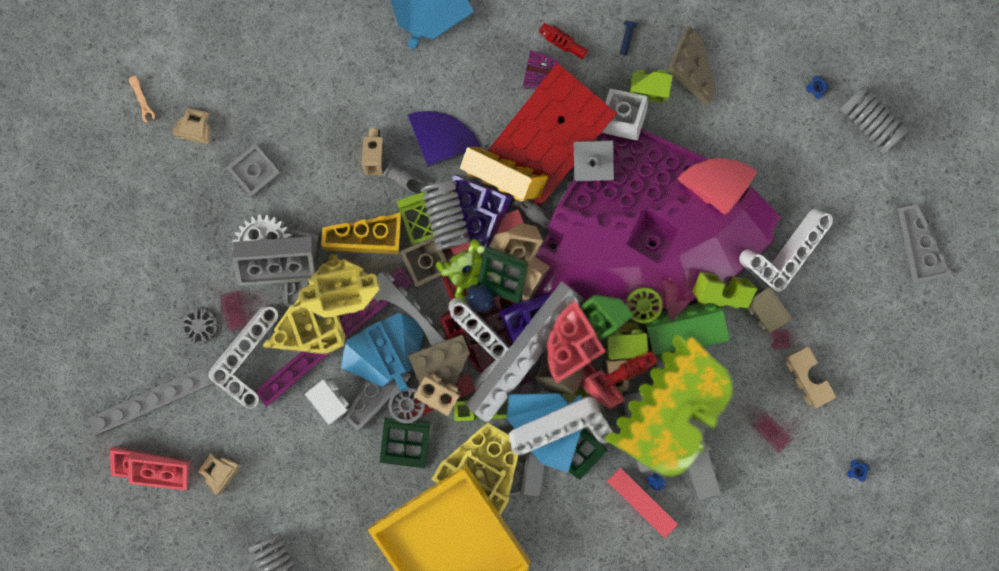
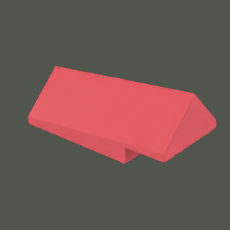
M118 446L111 447V476L129 477V484L187 491L190 460Z

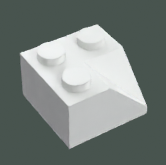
M610 88L605 104L617 114L602 133L638 141L648 109L647 96Z
M323 379L305 395L327 424L330 425L349 410L346 407L349 404L342 395L339 397L337 392L339 388L333 380Z

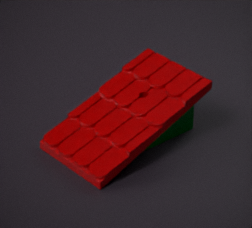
M557 63L488 151L499 155V160L507 159L516 162V167L533 169L532 174L537 176L545 174L549 176L541 197L530 199L532 202L542 206L574 167V141H595L617 113ZM562 120L564 121V123L559 124L558 121Z

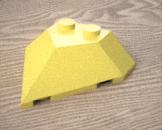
M331 253L328 256L329 261L319 267L308 281L309 285L306 288H302L299 292L302 307L327 318L363 310L378 292L379 286L376 275L372 273L367 274L363 268L345 259L340 260L337 258V255Z
M299 295L297 301L288 308L275 327L274 334L269 341L266 340L263 347L328 354L345 345L346 335L338 316L318 317L316 313L301 306Z

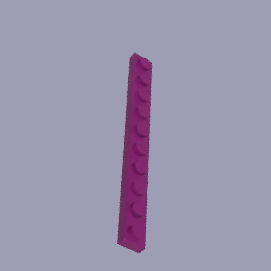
M401 267L392 274L395 279L393 283L398 288L402 286L406 289L413 283ZM373 297L363 310L346 313L340 318L346 335L345 340L390 302L381 299L377 302ZM300 352L254 392L266 407L269 406L330 353Z

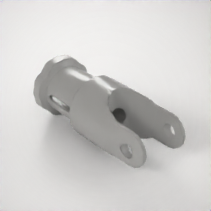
M392 161L382 175L395 180L399 186L415 195L418 193L408 185L410 179H416L427 185L418 176L406 169L402 170L393 165L394 162Z
M515 199L512 203L513 206H517L522 210L524 215L531 221L540 224L544 228H548L551 219L545 214L541 206L529 199L524 201Z

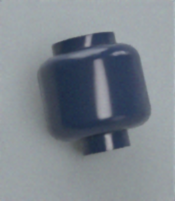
M475 283L467 289L468 294L465 300L474 312L484 313L494 305V296L485 284L477 285Z

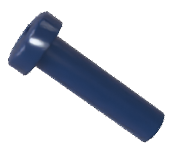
M632 21L624 22L626 29L620 50L621 55L627 56L633 28H637V23Z

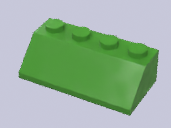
M594 296L579 307L599 341L617 330L633 316L629 307L619 299Z
M696 303L661 311L655 320L644 323L648 342L655 358L661 357L664 352L674 353L676 351L672 344L673 337L676 334H679L685 341L689 337H693L701 347L730 341L722 307L713 303Z

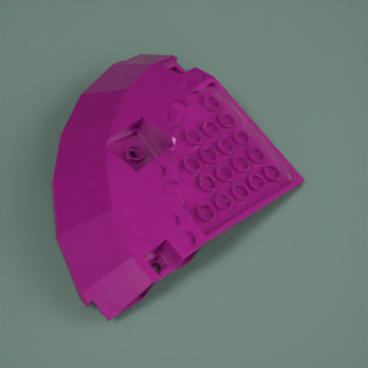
M641 129L638 141L603 133L598 141L613 140L614 180L575 181L574 178L556 207L548 225L549 233L535 255L536 258L550 266L535 295L539 297L552 294L557 286L563 282L584 298L579 307L594 296L619 299L626 304L628 295L640 287H648L658 292L662 299V308L691 301L697 298L692 290L700 272L717 274L724 283L730 281L733 276L737 277L745 269L739 261L740 254L746 249H750L758 254L764 252L775 238L773 231L781 217L751 187L744 191L732 209L724 215L711 203L707 204L678 180V177L688 168L697 163L707 161L708 158ZM651 242H655L657 245L655 247H651L649 244ZM551 246H556V247H557V248L554 249V250H551V249H550ZM642 291V297H646V291ZM650 292L648 298H652L654 294ZM636 293L634 297L640 298V294ZM629 306L630 311L636 308V306ZM652 306L653 310H658L659 306Z

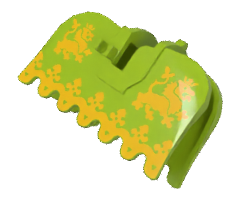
M676 334L672 340L676 351L674 353L664 352L661 356L665 367L663 369L653 368L651 370L650 376L654 383L652 385L642 384L640 386L639 392L643 396L642 401L631 400L629 402L628 409L632 412L631 417L621 416L618 418L617 425L621 429L620 433L611 432L605 437V441L620 448L646 467L665 476H675L683 473L693 463L697 453L702 454L705 450L704 446L700 443L702 433L688 422L689 418L691 417L707 428L714 429L718 421L716 418L725 409L732 395V381L726 369L710 356L693 337H689L685 341L679 334Z

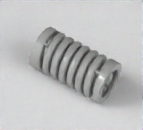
M864 85L840 110L844 115H850V121L856 119L854 125H860V131H864L867 128L864 135L869 136L872 134L869 137L871 142L880 136L875 142V146L882 153H885L909 129L904 124L899 123V119L894 118V114L889 113L888 108H883L884 104L879 102L877 97L872 98L873 93Z
M454 180L440 182L421 189V192L425 194L423 200L427 202L425 208L428 209L427 215L430 216L429 222L432 224L431 230L434 231L433 237L436 238L434 242L437 251L471 242L470 237L465 236L468 232L467 228L456 229L465 226L466 222L464 220L454 222L463 219L464 215L460 213L448 216L462 211L461 206L449 208L459 205L460 200L455 199L443 202L458 197V193L453 192L456 189Z
M280 533L248 547L253 560H261L256 563L257 568L267 565L259 571H296L295 566H292L293 561L289 559V553L286 552V546H282L284 541L281 540Z

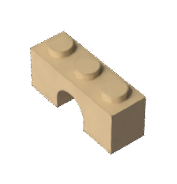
M805 346L786 357V367L790 372H794L796 376L794 381L797 387L803 389L806 394L803 397L808 406L818 408L837 398L827 380L817 384L809 380V369L818 364L809 346Z

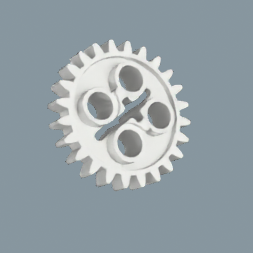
M258 215V220L252 216L251 222L244 221L245 227L239 226L241 233L235 232L238 239L232 242L254 241L252 234L256 230L259 232V237L256 240L271 239L274 233L277 234V239L291 238L293 234H287L290 228L283 227L284 222H278V218L273 217L271 220V216L266 215L264 219L263 215Z

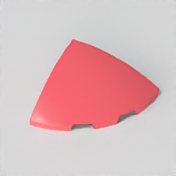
M714 158L691 166L678 177V180L707 204L711 203L725 215L742 196L754 179L757 171L736 160Z
M576 301L571 303L558 316L548 339V363L556 383L606 352Z

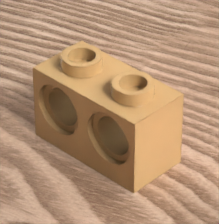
M427 373L414 397L448 416L461 392L458 391L459 388L451 383L447 385L441 381L439 376ZM432 384L435 391L428 392L425 389V385ZM445 393L451 395L452 401L445 402L442 399V395Z

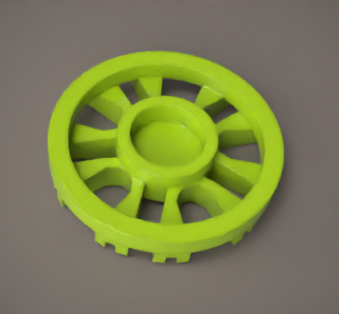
M637 288L627 297L626 305L628 307L636 306L634 310L630 311L633 314L630 318L636 322H651L662 311V299L658 292L651 288ZM642 291H646V297H642ZM650 292L654 294L652 298H648ZM639 293L640 298H635L634 295ZM652 306H659L658 311L653 310ZM651 311L654 316L651 317L648 312ZM646 313L647 319H640L641 314Z

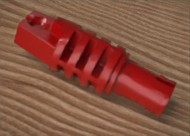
M544 22L539 29V33L546 37L545 40L564 52L569 51L581 60L586 56L588 49L576 43L574 37L566 34L560 28L552 27Z
M653 352L636 356L620 364L619 369L604 375L606 381L613 378L607 382L609 387L623 379L630 380L646 372L647 369L657 363Z

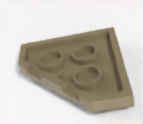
M689 25L684 28L667 71L704 105L711 103L716 87L703 39Z
M463 334L408 354L419 384L422 383L427 373L429 375L433 373L439 376L445 384L451 383L455 385L470 351ZM432 384L425 385V389L428 392L435 391ZM445 393L442 395V399L448 402L450 395Z

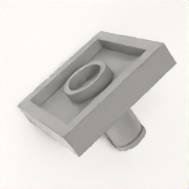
M613 140L574 141L575 181L614 180Z

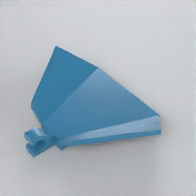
M391 0L398 26L412 33L408 42V47L416 49L420 37L436 39L474 13L468 0Z
M400 313L379 321L346 340L341 368L381 387L395 379L400 391L404 392L409 388L402 375L414 370L408 354L421 350L424 330L414 318Z
M560 393L510 394L507 419L516 429L584 398L580 394L571 402H568ZM581 429L536 448L532 452L541 464L568 472Z

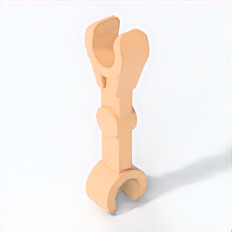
M136 76L129 77L130 85L134 89L137 100L142 107V119L148 123L146 115L151 113L152 118L155 120L156 115L146 102L138 78Z

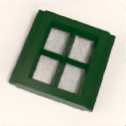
M486 246L477 285L485 284L492 294L519 304L524 291L529 262Z
M385 417L379 463L425 468L431 423L416 421L403 424L394 418Z
M585 428L581 429L568 471L579 480L608 451L605 448L606 446L600 443Z

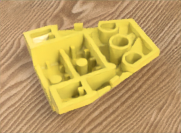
M486 423L441 462L431 480L438 483L467 465L501 515L509 501L518 455L513 453L509 435L490 423Z

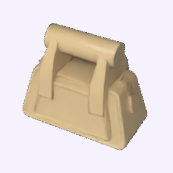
M187 107L184 117L178 120L172 130L173 135L177 138L209 145L210 126L207 124L209 112ZM191 116L198 117L201 119L200 121L192 120Z
M210 453L198 472L206 478L205 482L214 494H221L241 465L232 461V459L225 457L219 459L216 455ZM214 462L216 464L211 472H208V469Z

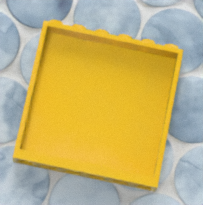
M467 465L374 522L368 529V532L395 571H528L531 563L530 558Z

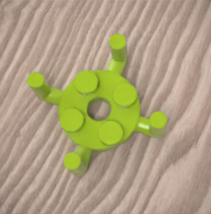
M472 239L469 249L460 251V254L453 256L449 262L438 261L436 263L440 273L443 276L448 275L452 283L457 286L455 297L463 299L466 303L467 301L463 295L464 290L478 283L482 257L479 254L483 253L484 248L477 239ZM470 265V271L467 273H463L462 269L465 266ZM488 271L487 276L491 277L496 284H499L501 276Z

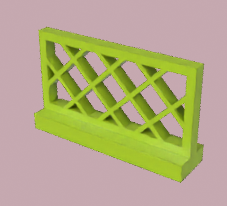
M422 192L397 201L412 246L433 237V231L429 230L432 225L430 222L427 228L417 224L421 215L430 218V216L423 212L427 202L423 200L425 194ZM414 210L419 214L415 222L407 219L405 212ZM415 227L425 231L422 238L414 240L412 233Z

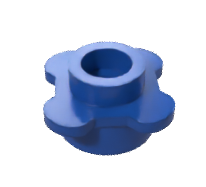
M815 76L811 84L806 86V91L814 94L816 99H820L823 96V92L829 89V84L825 83L819 76Z
M852 460L850 471L847 472L848 477L857 478L861 482L865 481L869 465Z
M653 473L646 477V480L649 481L648 485L653 490L660 491L665 488L663 486L665 480L660 475Z

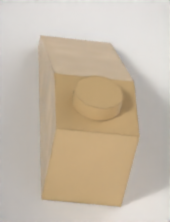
M535 256L528 261L529 267L521 302L534 297L550 269V266ZM517 282L514 286L513 291H516Z

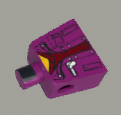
M530 50L522 88L537 89L557 63L559 64V61Z

